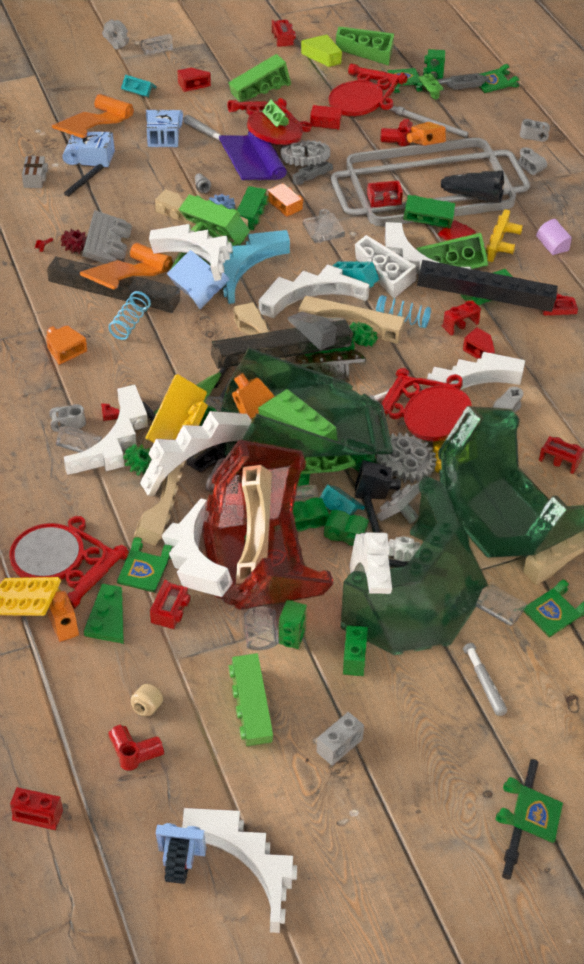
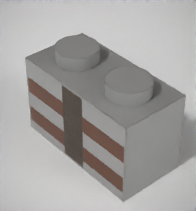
M26 156L22 172L24 188H43V184L47 180L46 172H48V163H45V156Z

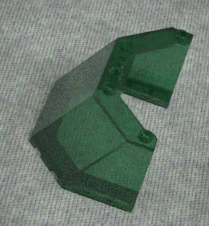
M467 406L438 451V457L441 459L442 470H439L440 486H443L441 506L487 558L536 555L584 531V505L567 506L558 496H552L549 499L519 468L517 428L519 427L520 420L518 415L508 408Z
M426 475L419 482L421 499L418 520L410 530V535L424 542L406 566L390 569L391 594L369 593L366 573L361 571L350 573L343 582L340 628L346 631L347 625L368 627L367 642L393 655L403 654V651L413 649L414 652L431 649L432 646L440 644L442 646L451 645L489 590V585L474 548L443 483Z

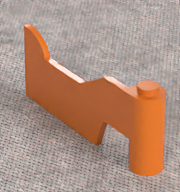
M98 94L94 103L95 108L106 112L100 115L82 112L53 124L52 128L85 138L87 136V129L99 124L119 123L132 116L134 109L130 103Z
M135 243L131 247L130 257L142 263L133 265L116 260L81 271L80 275L114 290L119 285L118 280L130 276H155L167 272L171 269L173 261L171 256L164 253L153 254L152 248Z

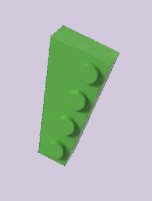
M338 26L336 45L343 52L389 66L394 46V34Z
M275 54L228 82L231 94L237 100L243 102L257 97V94H266L269 90L280 89L283 85L289 86L291 81L286 62Z
M189 194L178 209L186 220L194 224L203 221L215 232L217 231L220 235L227 236L228 240L230 238L233 239L238 246L242 244L250 232V229L239 216L240 213L233 208L228 209L222 204L217 205L211 200L206 201L198 195L195 197Z
M288 389L258 407L260 424L272 426L273 430L279 433L280 431L287 433L294 440H302L303 444L324 453L338 444L336 427Z
M258 653L232 657V665H228V669L234 684L232 685L233 697L237 699L238 704L236 706L237 719H241L242 726L239 727L241 740L245 739L246 747L271 743L273 741V731Z

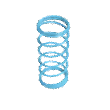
M134 291L130 295L126 304L122 306L117 316L114 317L108 326L110 333L115 338L125 340L129 337L131 329L135 328V324L139 323V318L143 317V312H146L150 307L149 297L139 291ZM133 294L143 295L148 301V306L140 307L136 305L133 299H141L132 297ZM127 305L135 306V309L142 312V315L138 316L134 311L128 309ZM123 310H127L132 316L138 318V321L134 322L133 319H131L132 322L125 317L126 315H124ZM119 316H124L128 322L134 323V326L130 328L125 322L119 320ZM115 323L123 326L127 334L120 332L116 328ZM114 324L119 333L127 336L119 337L115 335L111 330V325Z
M381 295L379 297L376 311L384 313L387 296ZM395 298L393 299L392 307L388 314L391 313V315H393V307L396 300ZM404 300L402 301L401 309L397 316L400 315V317H402ZM412 302L410 311L404 322H406V320L409 317L410 325H413L418 319L419 327L425 329L430 319L431 308L427 307L425 309L422 319V326H420V313L422 305H420V309L415 321L411 323V311L413 307Z

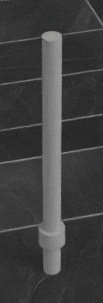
M393 105V108L389 109L395 112L396 115H404L423 123L432 122L445 126L448 132L465 138L468 137L469 132L405 110L404 107Z

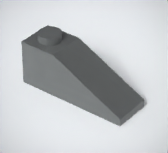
M299 312L288 317V321L319 350L335 344L337 327L327 318L306 312Z

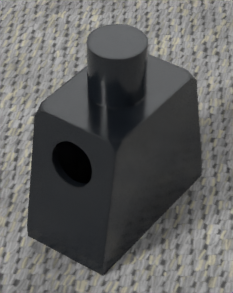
M362 460L355 482V498L363 499L365 495H370L371 499H386L389 490L398 491L401 488V480L392 478V469L390 467Z

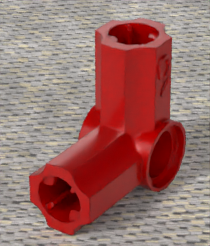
M403 119L398 129L381 128L380 141L397 143L399 146L410 145L407 135L411 133L413 123L409 119Z
M121 724L114 726L108 732V736L119 757L120 767L126 771L135 770L139 763L164 755L162 741L157 736L135 743L127 727Z

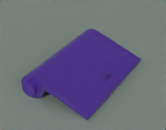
M248 131V135H219V140L241 180H279L285 177L287 170L270 142L257 138L250 131Z

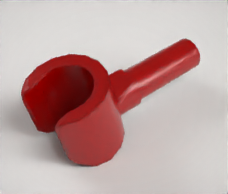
M51 237L44 241L37 239L34 249L38 248L40 252H44L45 245L52 242L53 238Z

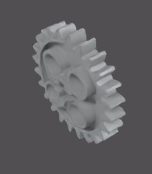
M301 140V142H295L281 148L282 161L290 163V165L295 164V166L321 164V162L329 160L330 157L329 145L321 143V141L316 142V140Z
M393 433L391 437L385 436V439H381L380 444H378L375 457H377L376 463L392 469V477L395 476L396 479L401 478L404 483L410 480L412 484L415 479L418 482H421L422 478L427 480V477L431 476L435 469L437 459L435 458L436 453L432 452L433 448L427 447L428 442L422 443V439L417 440L414 435L409 437L408 433L405 436H402L401 433H398L397 437Z

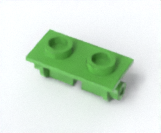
M431 73L419 76L418 79L423 84V87L430 92L431 97L438 99L440 91L444 90V88Z
M270 99L262 112L276 127L288 125L289 122L288 118L285 117L286 114Z

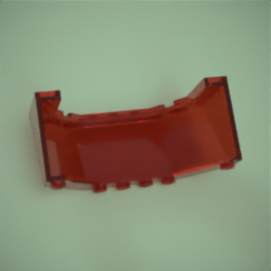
M238 440L213 474L211 482L215 484L213 495L209 494L206 511H209L208 520L203 522L202 527L207 559L228 568L233 582L222 597L214 596L223 599L229 605H234L239 610L284 603L287 600L295 601L322 596L334 584L330 571L322 570L319 572L304 564L302 557V548L300 547L293 514L300 473L306 466L301 450ZM262 465L272 472L267 558H263L245 581L239 585L236 584L237 563L244 551L246 543L244 536L247 535V508L242 488L243 467Z

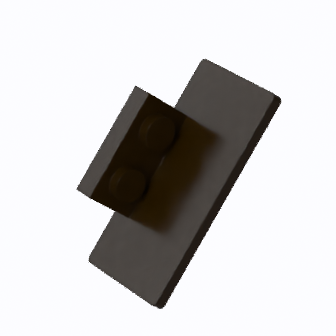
M348 350V353L333 351L330 352V355L313 353V356L307 357L305 354L295 355V358H291V362L295 368L312 367L314 384L350 381L349 364L366 362V358L358 350Z

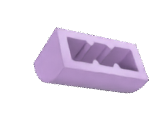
M556 219L547 221L538 230L536 237L552 255L569 251L572 237Z

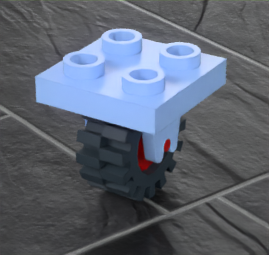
M171 823L157 825L156 839L158 849L164 852L163 866H166L165 882L185 884L188 869H192L194 855L205 856L206 841L204 830L196 826L181 828Z

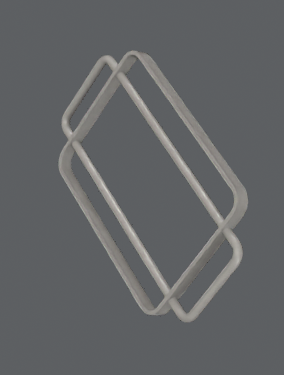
M467 138L425 146L413 145L354 153L347 158V170L335 172L331 176L332 185L344 212L349 215L366 214L370 223L375 226H386V222L405 224L413 223V221L403 220L404 214L386 217L374 215L373 213L405 209L406 202H402V205L371 208L356 175L488 158L495 171H503L496 157L507 156L524 186L512 187L504 173L503 195L508 194L510 199L502 200L501 203L487 202L455 207L454 217L512 208L515 204L516 193L525 192L530 188V182L515 155L509 150L492 151L488 142L481 138ZM478 147L485 151L353 169L351 165L356 162ZM350 176L363 208H349L337 178ZM453 195L433 199L456 202L477 198Z

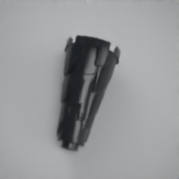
M502 170L445 176L441 180V188L452 194L495 203H501L503 198L504 172Z

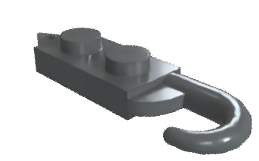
M474 73L450 76V78L438 79L437 81L440 85L446 84L449 88L460 90L482 86L483 83L489 81V77Z

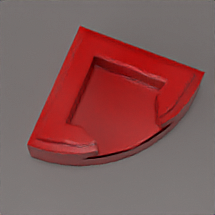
M106 403L101 404L103 421L118 419L120 413L118 408H114Z

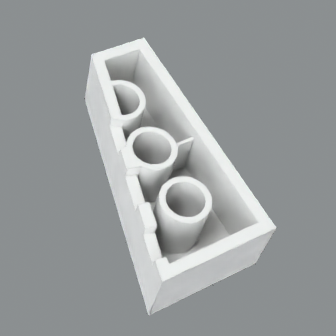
M364 236L355 244L356 259L359 262L374 263L380 279L378 283L393 298L397 297L416 281V266L369 236Z

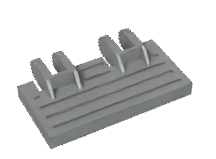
M94 210L82 256L105 264L116 261V258H125L127 245L120 241L121 237H130L131 223Z

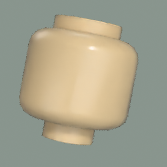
M143 684L131 697V705L134 712L141 716H151L163 702L160 690L151 684Z

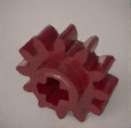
M72 228L70 232L65 230L64 234L61 235V246H66L65 251L70 250L72 254L74 252L81 254L87 238L85 236L86 232L81 233L79 229L74 231Z

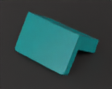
M126 74L121 86L122 90L149 97L151 88H157L152 82Z
M327 484L319 497L323 499L328 509L344 511L349 515H354L357 509L364 510L365 508L359 501L333 485Z

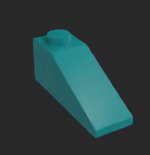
M338 261L332 265L341 269L342 275L370 284L369 288L373 287L374 283L380 280L373 262Z

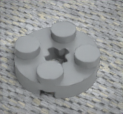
M111 19L105 23L102 35L114 49L122 48L129 42V37L127 38L126 34L128 30L121 21Z

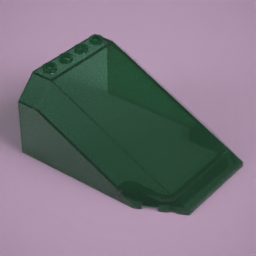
M248 347L228 383L221 412L240 413L232 393L239 388L234 378L244 373L248 381L259 378L274 396L288 389L336 427L338 441L256 414L251 419L252 421L240 441L224 442L225 456L240 461L393 453L382 404L371 399L365 393L360 395L352 389L353 386L345 381Z

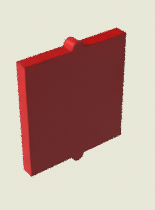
M456 220L452 222L451 228H444L438 232V236L447 241L476 234L475 230Z

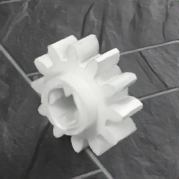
M396 537L395 540L389 539L388 556H394V559L413 561V558L419 559L422 554L420 542H414L412 538Z

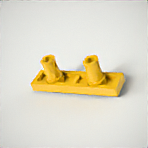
M504 209L503 214L498 217L497 225H495L489 244L486 247L487 261L494 262L498 252L514 254L516 244L502 242V239L506 232L521 235L523 225L509 222L510 210Z

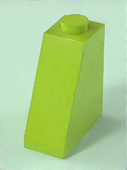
M327 34L301 40V53L328 67L341 64L342 51Z

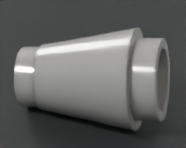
M201 173L195 175L196 189L201 193H207L211 188L210 180Z

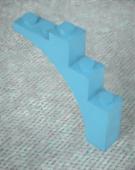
M287 230L248 234V241L245 242L246 245L232 246L233 252L230 253V260H225V263H223L224 274L229 278V281L223 287V295L227 297L228 304L235 303L236 285L248 269L267 258L290 253V239Z

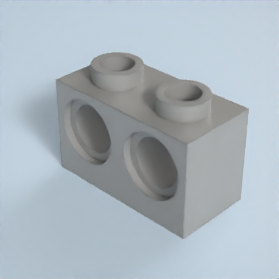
M347 712L317 738L316 752L333 766L363 740L364 724Z

